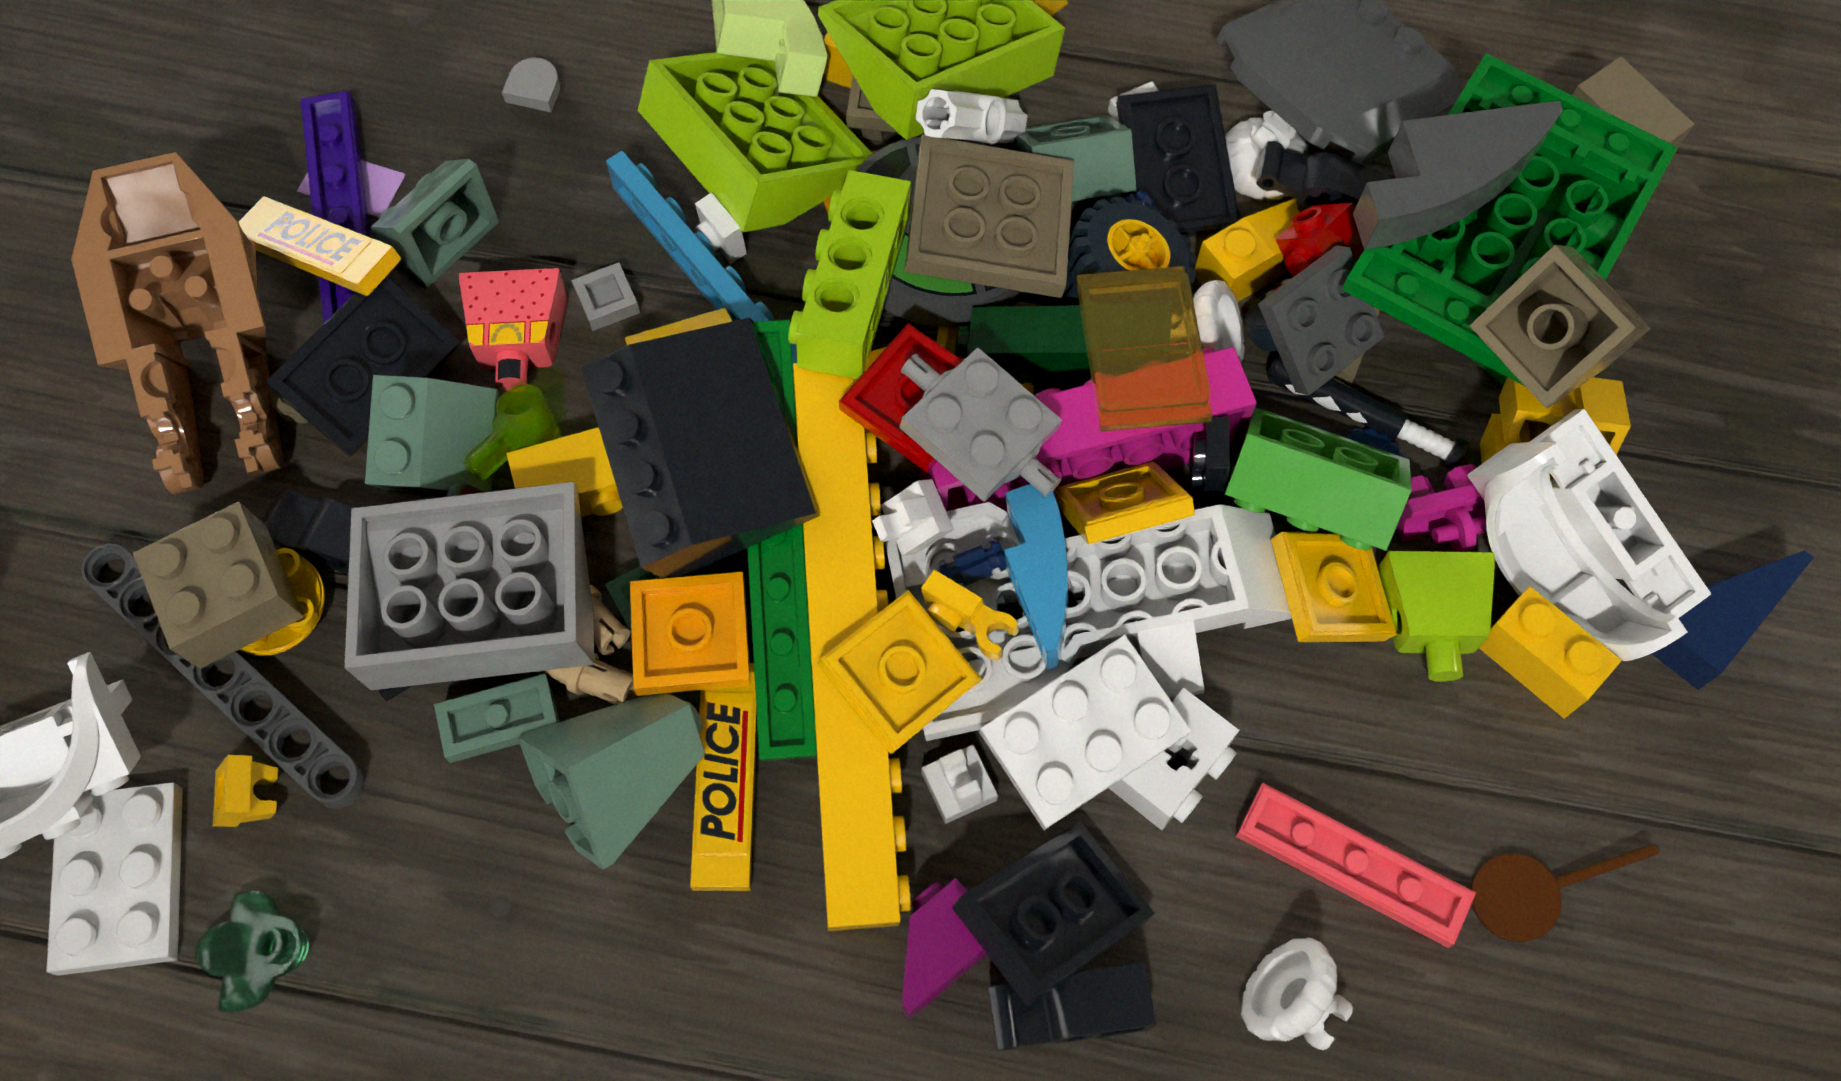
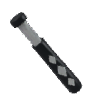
M1280 355L1275 357L1269 367L1267 376L1271 383L1394 440L1400 438L1410 444H1414L1418 448L1424 449L1426 452H1431L1433 455L1445 460L1444 466L1448 469L1453 470L1455 467H1458L1469 448L1470 443L1466 440L1457 438L1456 441H1451L1440 434L1434 433L1432 430H1427L1424 426H1419L1417 423L1407 419L1408 415L1375 400L1335 378H1331L1309 396L1297 393L1293 388Z

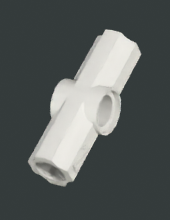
M931 89L929 95L924 100L918 101L916 121L921 123L925 135L930 137L961 139L988 144L997 142L1012 143L1018 134L1025 132L1027 114L1019 107L1018 100L960 91Z

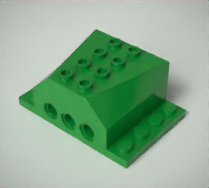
M1486 53L1448 115L1560 101L1563 110L1542 146L1512 183L1494 199L1467 217L1436 232L1403 243L1364 250L1341 290L1463 353L1503 386L1507 377L1525 386L1469 325L1554 245L1573 247L1606 280L1678 147Z

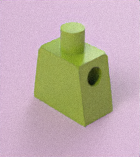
M1388 551L1377 568L1397 635L1392 637L1395 649L1400 653H1426L1428 678L1432 681L1448 682L1462 678L1461 654L1476 652L1490 634L1495 568L1494 552Z

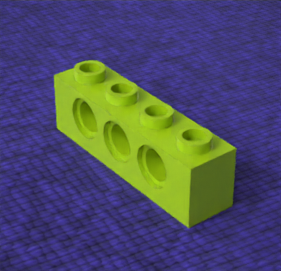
M848 170L842 191H833L828 212V220L831 222L829 230H820L816 245L815 257L819 263L816 270H807L804 279L802 300L806 303L803 312L794 311L790 323L789 343L796 344L797 368L859 379L865 372L909 221L911 181Z

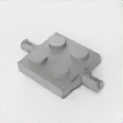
M978 347L955 369L946 371L941 375L923 361L918 354H914L911 359L907 360L901 369V373L910 378L925 393L923 398L902 417L900 429L983 502L1002 484L1017 479L1019 476H1022L1043 494L1044 498L1049 496L1050 492H1053L1060 483L1061 478L1052 473L1036 457L1040 447L1058 431L1062 422L1061 418Z

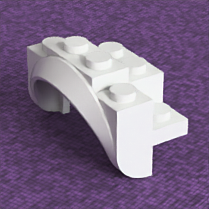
M1574 409L1530 442L1510 443L1467 475L1485 501L1487 535L1495 560L1517 594L1520 596L1531 586L1622 661L1634 660L1649 655L1686 634L1687 630L1678 618L1711 595L1702 579L1585 409ZM1550 474L1554 478L1552 481H1550ZM1616 579L1624 580L1630 588V590L1632 591V593H1630L1625 587H1623Z
M91 652L68 661L69 668L73 674L72 699L0 726V859L16 852L22 847V842L36 835L42 834L45 840H49L75 829L81 824L80 818L93 801L89 790L91 789L93 795L97 796L122 786L129 780L127 775L130 774L141 757L121 716L133 699L123 679L106 685Z

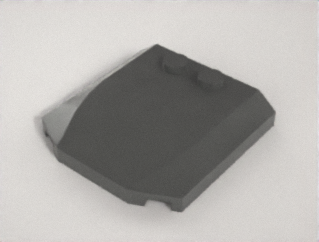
M1277 0L1225 24L1216 40L1220 48L1228 45L1232 52L1234 60L1230 68L1236 79L1301 136L1322 149H1325L1330 141L1354 152L1355 154L1351 161L1361 165L1390 149L1402 121L1448 115L1462 92L1456 67L1428 45L1421 33L1405 26L1393 16L1381 0Z

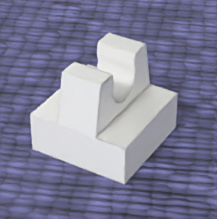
M932 479L916 481L882 504L881 508L884 515L872 520L880 541H896L902 556L916 554L954 530Z
M974 745L957 750L922 767L921 774L945 824L997 801L998 794Z

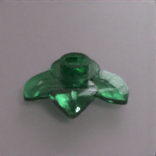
M246 891L235 894L231 904L232 921L220 923L208 929L199 939L194 950V957L200 968L211 975L223 976L218 1009L222 1012H242L265 1001L276 978L297 969L303 963L308 953V937L299 923L292 918L281 916L274 899L259 891ZM277 939L276 949H275V951L272 953L273 944H274L275 940Z

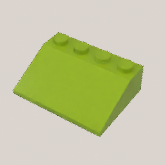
M835 0L820 6L818 10L820 20L873 110L906 140L925 133L921 123L916 121L918 101L924 100L929 95L931 89L960 91L1005 98L1054 76L1065 31L1064 26L1032 0Z
M717 52L649 60L638 112L709 194L713 193L737 222L742 232L785 225L830 198L834 190L842 191L848 170L856 171L873 154L819 96L779 92L775 61L719 54Z

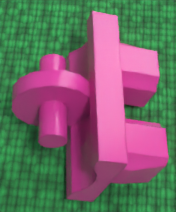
M1473 463L1455 467L1452 471L1448 472L1444 481L1447 490L1438 493L1434 492L1427 477L1420 475L1411 478L1412 490L1396 529L1402 542L1432 536L1435 544L1449 541L1455 552H1473L1477 542L1476 535L1487 532L1485 501L1467 476L1476 469Z

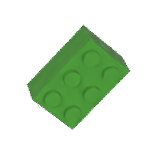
M1255 407L1233 463L1225 495L1233 497L1235 504L1248 511L1264 513L1268 509L1287 516L1286 520L1297 528L1316 532L1319 528L1339 534L1341 541L1354 548L1371 550L1372 546L1387 551L1412 490L1410 460Z

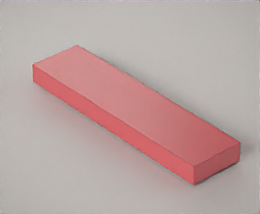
M1262 783L1258 788L1235 836L1447 948L1455 944L1476 892L1265 783Z

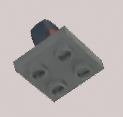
M1336 245L1292 279L1283 280L1281 282L1282 286L1260 297L1249 307L1245 315L1247 331L1252 342L1262 350L1279 352L1293 388L1297 393L1307 396L1311 395L1385 337L1374 307L1341 290L1356 264L1350 247Z

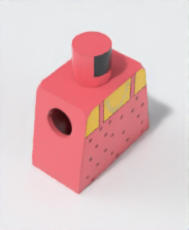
M559 268L459 273L468 341L479 367L483 370H496L495 386L508 392L524 390L527 387L528 368H545L555 363L568 302V293Z

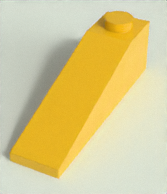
M1294 198L1244 217L1204 240L1194 269L1196 271L1195 277L1202 285L1214 280L1224 281L1234 293L1237 302L1288 273L1289 270L1286 267L1285 259L1276 239L1292 225L1293 217L1300 212L1297 209V199Z

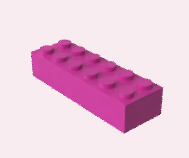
M1234 347L1215 351L1212 348L1202 349L1192 353L1184 360L1169 364L1151 362L1143 365L1134 373L1113 378L1111 375H1101L1092 378L1080 387L1065 391L1053 388L1037 393L1035 397L1061 418L1062 422L1058 431L1040 447L1036 459L1057 477L1061 478L1057 487L1152 461L1156 462L1163 470L1192 462L1194 437H1204L1207 417H1229L1230 452L1237 451L1257 402ZM938 461L928 473L918 466L919 480H933L946 511L991 502L1007 512L1005 493L1030 484L1022 476H1019L1017 479L1002 484L983 502Z

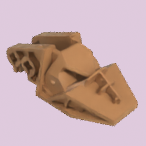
M176 152L93 170L71 261L97 364L101 367L129 370L140 417L147 419L153 435L158 439L157 458L152 459L154 470L160 473L166 489L173 495L203 487L204 474L188 371L191 367L189 360L183 356L180 344L206 337L211 347L216 349L224 380L220 385L224 398H227L232 403L239 420L240 438L234 440L239 458L244 459L247 473L256 475L281 469L284 459L277 414L270 404V389L266 386V381L270 378V371L266 353V325L257 294L255 245L240 228V224Z

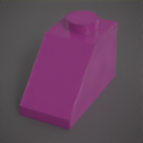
M956 878L944 888L939 882L932 884L911 904L916 912L910 916L902 994V1012L909 1021L987 955L951 908L960 896L967 892Z

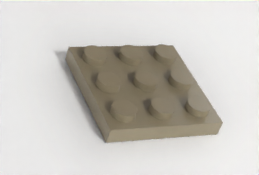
M922 135L918 151L904 272L1062 298L1067 280L1074 161Z

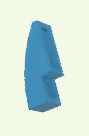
M1027 484L1005 493L1007 513L1020 545L1004 550L1006 570L1048 671L1059 665L1066 633L1068 610L1066 542L1060 511L1054 493L1050 492L1049 496L1044 498L1043 494L1035 487Z

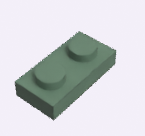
M546 674L434 704L444 757L449 763L518 745L520 743L517 737L529 731L559 722L551 683Z

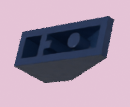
M1804 550L1707 586L1711 595L1678 618L1687 630V633L1651 654L1699 690L1726 669L1814 557Z

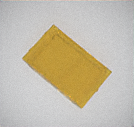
M1184 266L1077 275L1076 284L1100 432L1211 422L1213 417L1209 400L1211 391L1189 277L1185 273Z

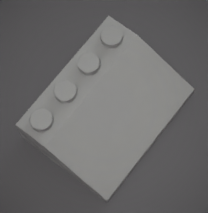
M575 482L351 508L344 668L368 689L379 690L594 665L593 604L578 489Z

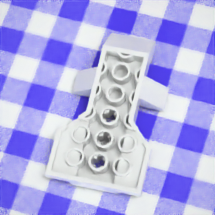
M991 502L946 511L954 530L916 554L902 556L896 541H885L896 599L909 590L927 612L929 608L926 607L921 587L933 570L938 571L937 564L940 560L944 559L946 563L954 561L953 555L979 544L986 548L990 546L989 540L992 539L998 540L1003 550L1020 545L1006 511ZM1220 504L1194 510L1195 515L1089 545L1081 535L1065 538L1068 591H1071L1074 599L1083 598V600H1077V606L1067 610L1066 633L1059 665L1048 671L1024 612H1022V618L1016 620L1019 627V632L1016 636L1009 634L1003 629L993 630L989 634L988 639L1002 648L1003 655L999 661L989 659L981 653L977 645L976 633L972 635L966 630L962 632L951 631L935 622L982 680L923 728L926 741L980 730V728L1068 672L1076 659L1093 656L1123 635H1126L1133 647L1136 646L1137 653L1170 700H1174L1183 688L1193 695L1204 693L1196 633L1240 623L1243 624L1244 629L1292 619L1270 540L1276 536L1270 513H1255L1243 508ZM999 568L993 569L992 576L964 587L981 597L983 604L995 611L1006 613L1005 605L1010 603H1017L1018 608L1023 611L1006 569L1000 572Z

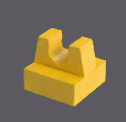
M227 755L215 772L213 826L237 827L243 822L272 818L276 813L277 801L258 799L254 794L253 788L259 784L273 785L278 779V768L252 762V756Z

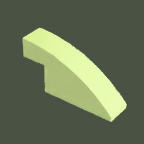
M712 0L717 53L775 61L779 92L818 96L828 56L821 31L804 0Z

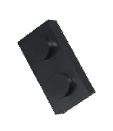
M1207 417L1204 437H1194L1193 460L1191 462V492H1201V508L1220 504L1224 505L1230 468L1229 417Z

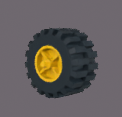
M1112 197L1110 202L1104 199L1095 202L1092 208L1088 207L1082 213L1069 234L1067 280L1063 293L1065 297L1062 301L1063 306L1164 304L1172 305L1173 312L1190 290V286L1196 276V271L1193 269L1196 264L1195 253L1188 250L1191 245L1186 235H1181L1177 229L1180 226L1173 219L1168 221L1161 215V210L1154 206L1152 209L1144 206L1143 201L1132 199L1128 203L1123 197Z

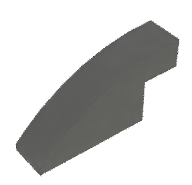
M1560 101L1402 121L1388 152L1396 179L1367 182L1353 212L1364 250L1399 244L1436 232L1467 217L1494 199L1520 175L1537 154L1563 110Z

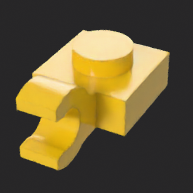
M936 570L932 571L921 587L926 607L929 608L927 613L930 617L948 630L956 631L959 626L972 635L976 633L978 648L989 659L999 661L1003 655L1002 648L988 639L989 634L993 630L1003 629L1013 636H1016L1019 632L1018 623L1011 615L987 607L983 604L981 597Z

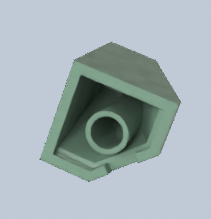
M668 693L638 697L532 730L517 737L536 789L547 805L553 803L564 821L573 823L572 826L566 828L565 834L576 851L601 869L609 867L619 858L705 755L699 735L703 730V725L698 712L691 703Z

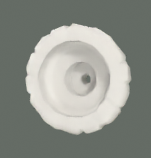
M1271 110L1264 113L1263 118H1249L1247 121L1239 122L1225 135L1234 188L1237 192L1260 201L1263 199L1278 200L1283 197H1289L1275 190H1262L1256 184L1262 150L1267 141L1279 142L1285 150L1305 158L1311 156L1307 143L1295 129Z
M1214 280L1202 285L1194 294L1188 315L1179 316L1177 312L1171 313L1170 353L1167 360L1172 362L1180 361L1184 355H1190L1206 348L1219 351L1234 347L1242 365L1245 351L1243 344V322L1235 295L1224 281Z
M1313 938L1291 939L1289 942L1274 949L1273 953L1266 955L1257 966V971L1251 975L1246 984V991L1243 993L1241 1017L1247 1029L1262 1040L1288 1041L1304 1035L1306 1041L1312 1047L1325 1050L1329 1048L1335 1038L1324 1031L1323 1022L1330 1013L1344 1021H1348L1353 1007L1341 995H1334L1337 987V970L1326 947Z

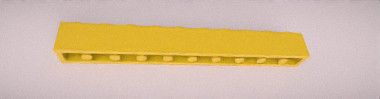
M794 363L798 453L820 515L803 523L828 931L898 926L900 924V912L910 911L908 875L897 876L895 852L906 851L904 816L893 817L891 799L892 793L902 792L899 758H888V750L817 664L823 656L888 606L887 590H876L875 570L885 569L884 542L880 541L879 536H872L871 516H881L879 482L868 483L867 464L877 463L876 436L868 430L865 431L863 426L839 410V400L858 379L797 368V363Z

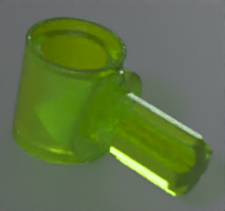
M531 384L519 385L506 391L498 399L495 407L498 415L492 420L494 431L470 451L463 462L466 469L478 480H486L508 460L506 453L561 438V429L541 390L537 386Z

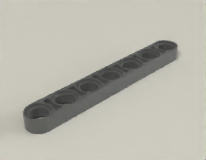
M107 543L97 546L87 554L81 566L82 578L86 584L305 791L321 804L335 809L347 807L359 798L365 785L364 772L359 765L239 653L235 651L199 669L169 649L156 613L147 617H136L134 610L136 602L148 592L134 556L118 544ZM110 560H124L125 569L119 579L111 583H100L99 573L104 564ZM219 661H233L235 671L230 681L218 687L209 686L207 675L211 667ZM269 695L272 698L273 705L268 716L261 721L248 722L244 714L248 702L256 696ZM294 731H308L311 742L307 751L300 757L286 758L282 751L283 742L286 737ZM335 766L347 767L350 778L345 789L333 795L324 794L320 783L325 772Z

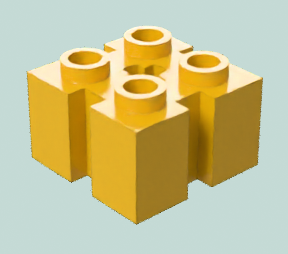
M1507 377L1499 396L1501 415L1492 413L1480 441L1481 463L1486 462L1510 443L1532 441L1574 409L1586 410L1617 455L1631 427L1623 382L1593 377L1551 407L1545 408L1525 386ZM1550 474V481H1552L1554 478Z

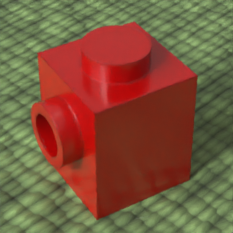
M1353 203L1312 205L1293 217L1292 225L1276 239L1285 259L1286 267L1292 277H1295L1336 245L1350 247L1355 261L1360 258L1364 248L1353 215L1355 210Z

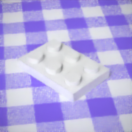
M1126 635L1109 644L979 730L980 735L1043 830H1046L1192 732Z
M173 782L116 789L97 796L91 793L93 801L80 818L81 824L68 833L54 838L47 973L59 976L178 960L183 788Z

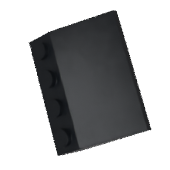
M751 318L630 344L581 367L641 568L662 578L682 577L820 516L756 326Z

